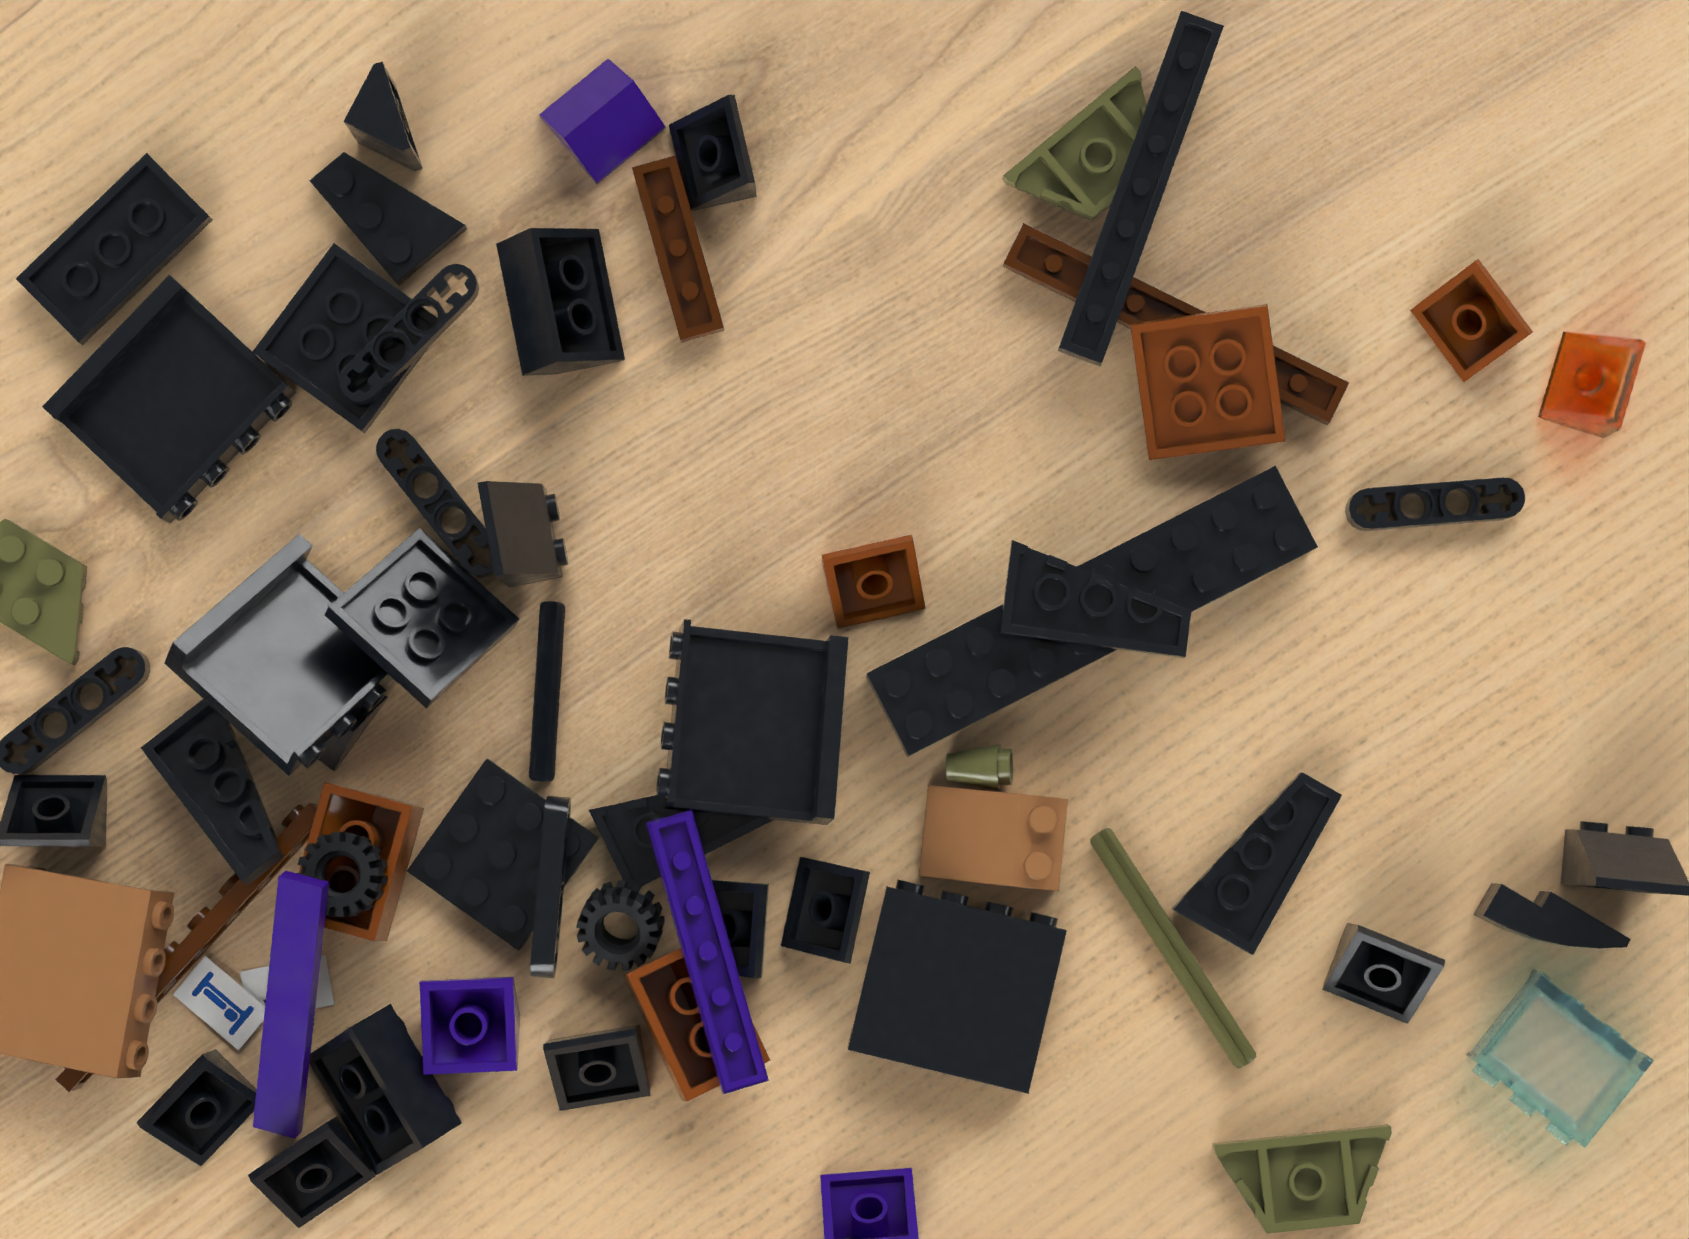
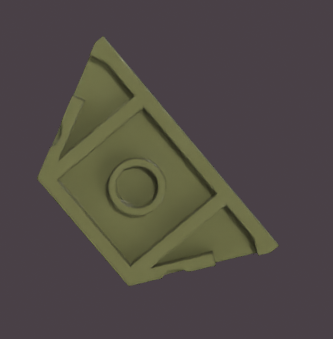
M1136 66L1004 174L1002 180L1006 185L1090 221H1093L1110 207L1146 108L1140 70Z
M8 519L2 520L0 522V622L67 663L76 665L80 651H77L79 623L82 624L84 605L81 600L82 592L86 588L87 566Z
M1386 1124L1212 1143V1149L1264 1231L1269 1234L1359 1224L1367 1204L1366 1197L1369 1188L1373 1186L1379 1170L1377 1166L1386 1140L1389 1141L1392 1131L1391 1126Z

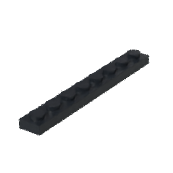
M1184 11L1180 12L1060 342L1058 351L1097 366H1101L1221 36L1223 25Z

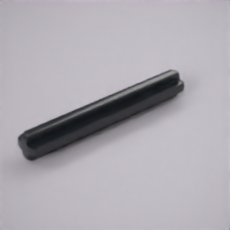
M555 601L542 602L539 611L529 778L530 780L540 782L553 781L555 776L565 606L563 603Z

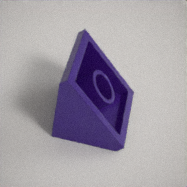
M610 59L605 60L539 114L540 118L596 184L601 182L666 128L634 80Z
M514 977L421 980L419 982L423 1075L517 1071L520 1011Z
M912 1168L820 1175L824 1239H919Z

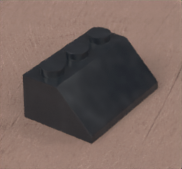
M529 228L496 243L522 376L562 374L625 360L599 229Z
M391 1004L351 1026L310 1054L309 1065L375 1175L409 1157L462 1123L455 1112L453 1103L444 1094L434 1075H423V1056L408 1034L405 1023L398 1017Z

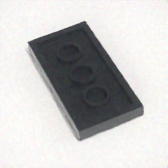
M146 153L15 279L78 343L84 345L213 219Z

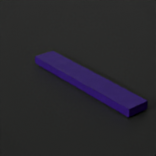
M689 810L647 822V830L722 1094L769 1081L693 812Z
M284 871L278 876L253 1127L296 1139L302 1132L329 882Z

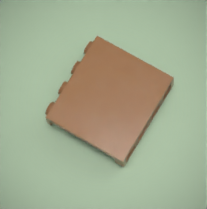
M5 864L0 888V1054L112 1078L141 1077L142 1068L145 1066L149 1054L147 1039L150 1023L157 1011V999L155 996L158 979L166 962L164 947L167 930L174 918V907L172 905L174 892L127 886L47 871L45 868Z

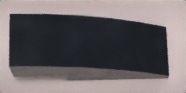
M1491 883L1473 914L1509 932L1529 939L1557 945L1598 949L1627 947L1631 940L1549 891H1540L1534 902L1503 884Z

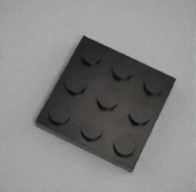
M333 243L253 350V353L365 434L427 349L372 403L365 405L355 404L344 396L339 386L340 373L344 367L412 299ZM423 307L417 309L413 315V324L419 330H430L436 325L438 320L436 316ZM396 338L384 342L381 347V357L383 360L389 363L400 361L406 351L404 342ZM371 356L366 362L373 369L363 377L358 373L352 376L351 380L354 383V387L351 392L354 393L359 389L364 393L368 392L371 388L367 382L369 377L377 371L383 378L388 371L381 368Z
M420 528L329 605L325 612V616L426 709L512 631L520 620Z
M486 759L407 869V872L518 951L521 950L533 933L546 799L490 759ZM571 817L564 888L600 838Z

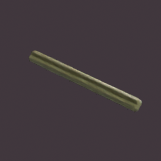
M1105 828L1092 836L1090 839L1092 847L1232 1064L1237 1068H1241L1252 1062L1256 1058V1052L1114 832L1110 828Z

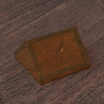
M1563 332L1538 417L1601 438L1621 430L1646 342L1641 339Z

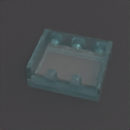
M1533 969L1526 983L1472 1051L1467 1053V1056L1477 1063L1472 1071L1486 1083L1495 1088L1501 1082L1513 1092L1508 1100L1529 1117L1537 1111L1550 1121L1544 1129L1566 1146L1574 1140L1585 1148L1654 1060L1631 1046L1621 1038L1622 1035L1597 1019L1573 996L1563 992L1550 981L1551 978L1546 974Z

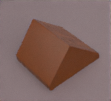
M1479 259L1410 310L1463 382L1533 333Z
M912 534L822 555V565L837 629L926 609Z

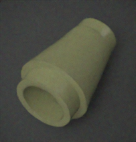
M997 744L956 753H947V781H956L998 790L1001 789V785H1012V749H1001V745Z

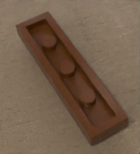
M676 156L632 167L681 343L725 331Z

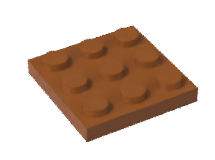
M1268 304L1132 323L1130 325L1149 460L1285 442Z

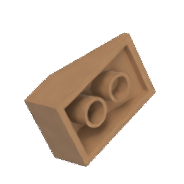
M928 785L919 876L1059 891L1068 799Z

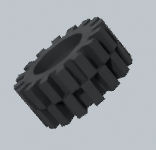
M332 832L330 835L324 834L318 837V841L315 844L310 843L304 849L308 853L305 857L299 858L297 865H301L302 870L301 873L297 874L327 881L326 870L332 860L340 856L351 858L358 866L359 879L353 889L346 893H338L329 886L326 906L327 916L346 917L360 915V912L368 911L375 906L373 902L376 899H381L384 894L381 891L382 885L388 882V876H384V869L388 868L386 860H382L379 855L382 853L380 848L370 843L372 840L355 833Z
M618 880L614 888L611 881L604 883L601 890L596 888L591 893L589 899H587L576 928H580L577 933L578 943L585 941L582 948L585 955L587 956L591 952L596 953L592 962L600 966L602 960L605 959L609 961L607 969L615 971L618 963H622L623 971L631 970L634 962L637 967L645 964L647 957L651 958L654 954L665 924V916H660L663 909L660 902L652 904L655 895L650 890L644 896L640 894L639 891L642 885L634 882L632 889H627V880ZM612 912L625 913L635 920L638 932L630 939L617 938L606 930L604 918Z

